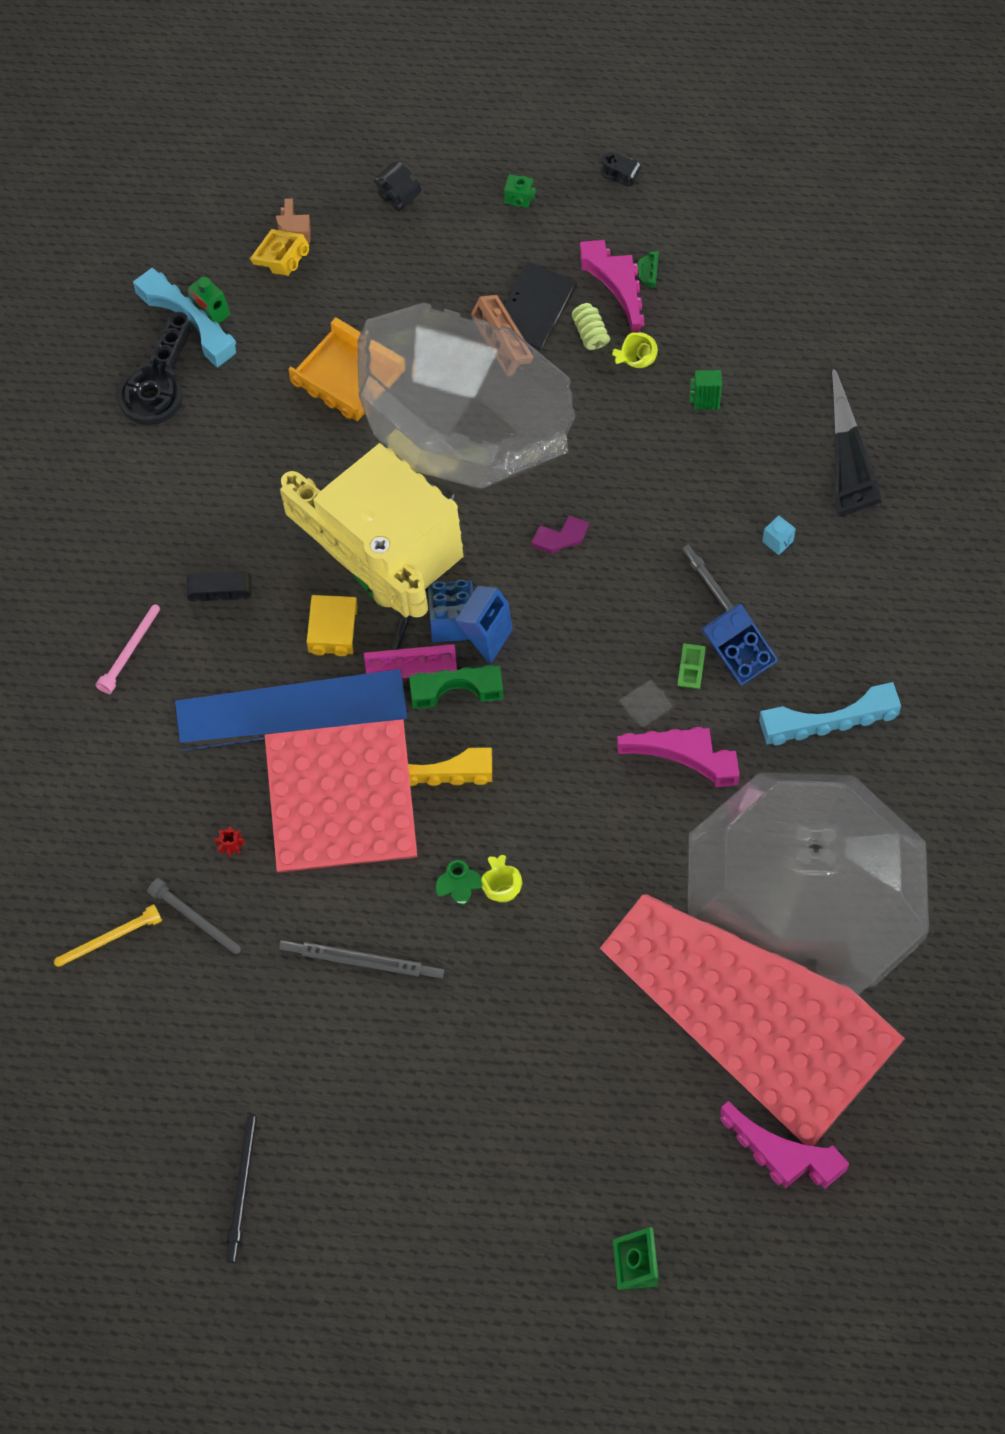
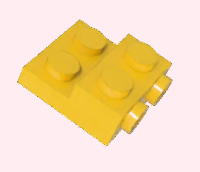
M271 229L250 260L254 265L269 267L272 273L288 276L291 271H295L298 268V262L301 257L308 254L309 244L303 234Z

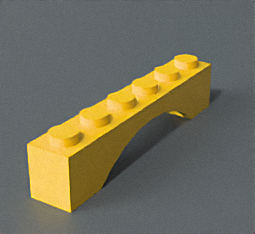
M468 748L460 755L437 764H408L410 786H415L418 783L436 786L441 783L462 785L464 782H474L476 785H484L487 782H492V748Z

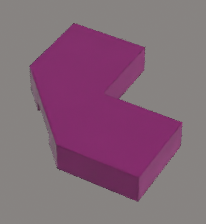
M568 516L561 532L540 525L531 542V546L553 554L559 552L560 549L579 545L589 528V523Z

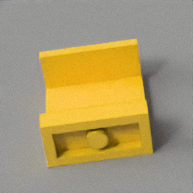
M312 595L307 635L308 652H312L314 655L334 653L337 656H346L347 654H353L354 622L358 609L356 597Z

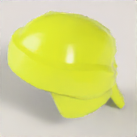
M630 333L626 337L622 349H614L612 355L616 357V364L624 362L635 368H644L654 362L658 348L651 336L645 333Z
M500 855L498 859L490 856L488 861L492 869L487 871L481 879L482 889L487 897L497 902L513 900L522 887V878L518 869L505 865V855Z

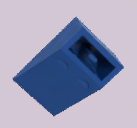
M472 581L435 582L429 585L432 643L470 640L455 620L473 594Z
M477 586L455 620L489 664L493 662L513 630L509 603L498 588Z
M736 604L701 628L713 649L741 686L779 661L741 604Z

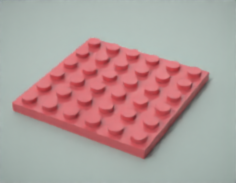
M403 719L265 735L277 872L418 857Z

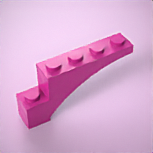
M605 240L580 242L581 269L594 275L611 290L625 311L631 333H640L641 327H644V315L639 313V310H642V299L637 297V293H640L639 280H635L638 270L637 263H633L632 255L610 257V248H606Z
M695 727L682 731L672 729L668 732L657 733L656 731H649L645 734L635 735L633 733H626L622 736H617L618 754H647L682 763L709 778L715 783V787L733 786L739 783L740 775L736 751L720 750L717 753H713L709 728Z
M729 1101L721 1107L720 1119L728 1129L733 1128L738 1134L736 1137L740 1144L745 1148L748 1146L754 1152L753 1157L760 1166L765 1165L771 1171L769 1173L770 1177L777 1185L782 1184L787 1188L806 1171H809L810 1179L817 1186L821 1184L825 1189L848 1169L849 1163L833 1145L829 1148H821L783 1139L753 1123Z

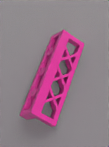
M455 644L364 653L366 674L401 669L402 681H410V675L420 672L428 674L437 673L440 670H457Z

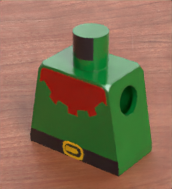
M201 277L188 288V297L193 301L195 307L199 310H204L212 322L215 321L219 324L230 316L223 292L209 278Z

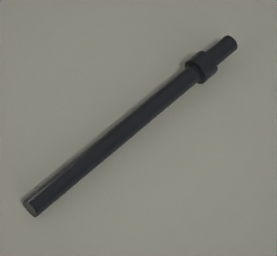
M247 1116L232 1225L227 1235L229 1246L226 1262L236 1263L239 1244H242L243 1232H241L257 1122V1117Z

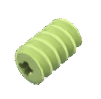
M585 303L573 310L572 318L583 340V345L588 350H595L608 344L610 337L607 334L606 328H604V323L601 321L602 318L597 308L592 307L590 303Z

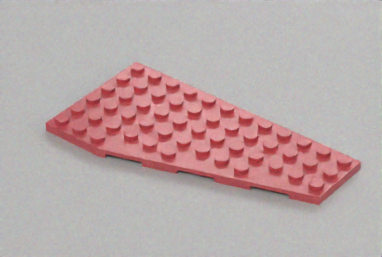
M647 894L640 897L600 947L616 965L804 1145L814 1146L905 1040L901 1034L850 987L827 979L802 965L778 954L766 951L740 939L730 932L681 912L671 905Z

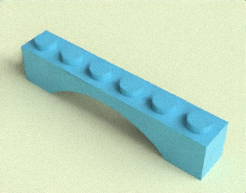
M151 268L133 281L136 294L149 306H158L174 312H183L188 316V320L201 337L203 355L217 368L236 354V341L230 334L226 335L217 322H212L204 310H199L195 307L189 297H184L176 285H171L167 281L163 273H158L155 269Z
M891 682L871 687L856 703L836 712L806 714L782 706L761 711L759 722L766 744L781 745L790 739L803 740L809 735H826L835 729L845 731L858 724L867 726L876 720H893L899 716L901 704L894 683Z

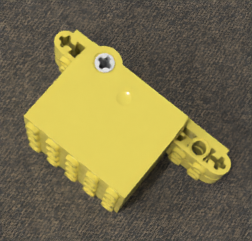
M381 443L371 449L322 491L316 488L315 483L310 478L306 479L295 471L287 472L281 478L282 488L280 492L286 515L320 543L345 568L364 581L372 590L374 600L379 605L392 607L405 618L409 615L421 617L427 613L428 604L425 589L464 557L457 504L452 499H447L443 496L441 491L436 486L432 487L422 474L414 472L405 460L401 461L396 457L392 449L385 448Z

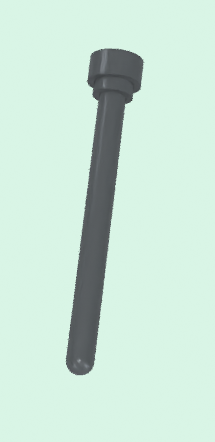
M157 878L151 883L147 893L154 899H164L234 954L240 953L241 947L171 894L164 881Z

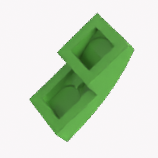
M683 643L677 686L700 689L706 646Z

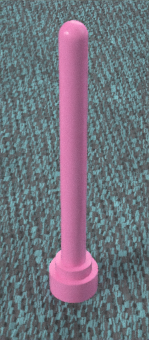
M154 604L150 608L108 674L100 676L95 684L100 691L107 694L112 693L116 687L115 678L160 611L158 605Z

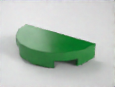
M659 251L649 252L648 255L640 258L637 263V277L643 284L652 288H656Z

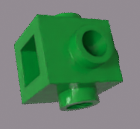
M509 174L504 189V203L528 208L530 200H534L536 188L533 187V179Z

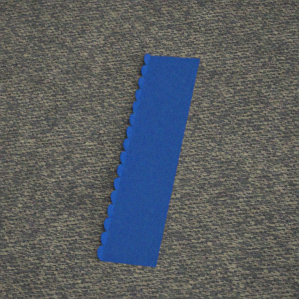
M401 669L175 701L180 742L357 725L408 718ZM265 738L252 739V740L256 741V740H262V739H265ZM251 740L238 741V742H239V743H242V742H248V741H251ZM237 742L224 743V744H225V745H228V744H234V743H237ZM223 744L210 745V747L220 746ZM209 746L196 747V749L206 748ZM194 748L182 749L181 751L192 750Z

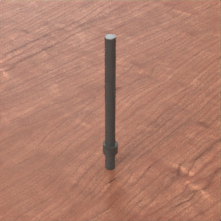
M690 545L684 546L682 551L690 560V566L693 570L700 574L725 611L732 608L733 605L706 569L703 559L695 554Z

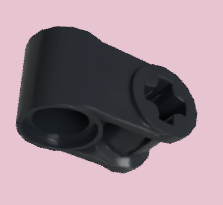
M613 152L605 153L602 156L603 166L600 173L604 178L628 187L634 184L641 170V165L638 161Z

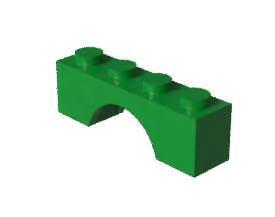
M486 665L482 668L474 669L465 667L455 671L440 670L437 673L428 674L420 672L409 676L413 709L436 707L440 696L448 690L463 688L473 692L480 702L503 699L500 666Z

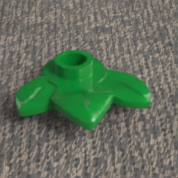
M455 860L448 864L446 873L438 878L436 893L439 897L451 894L455 902L465 905L471 897V890L482 888V878L478 872L470 870L465 862ZM456 869L462 871L460 875H455L453 872Z

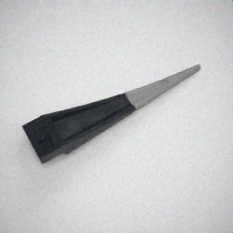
M833 369L835 413L834 496L838 514L843 517L882 503L879 490L880 485L839 376L836 370Z

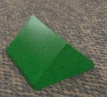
M649 1227L613 1239L618 1290L657 1287L658 1270L653 1228Z

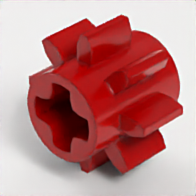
M231 826L223 831L219 830L220 838L214 839L215 844L219 846V854L226 852L228 857H231V854L235 852L240 854L239 846L245 845L244 839L240 838L241 831L237 830L235 832Z

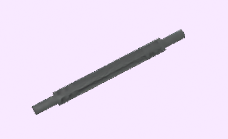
M281 940L279 946L280 950L302 953V956L416 977L424 975L443 979L445 969L423 966L420 962L308 942L300 944Z

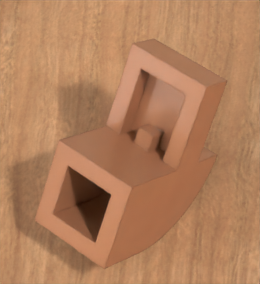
M285 199L284 207H281V215L276 216L278 230L303 234L306 241L310 243L311 225L309 215H294L293 199Z

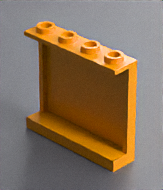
M335 317L331 322L332 331L297 369L290 366V381L294 386L306 389L312 397H319L324 400L328 407L337 408L346 418H353L358 421L404 370V362L401 356Z

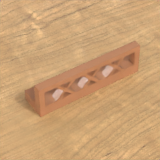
M497 295L479 297L471 316L507 376H512L515 374L519 364L532 363L535 357ZM481 311H482V313H483V319L481 318V316H480V314H479ZM499 340H500V342H501L502 351H501V349H500V347H499Z

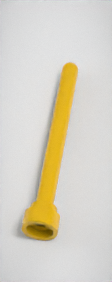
M153 904L145 908L146 911L142 912V916L55 958V966L60 967L147 923L148 925L152 923L156 925L162 922L155 905Z

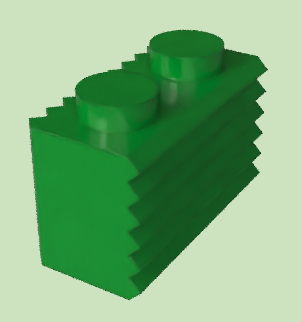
M695 370L694 378H690L689 403L694 404L695 410H718L720 408L722 390L721 370Z

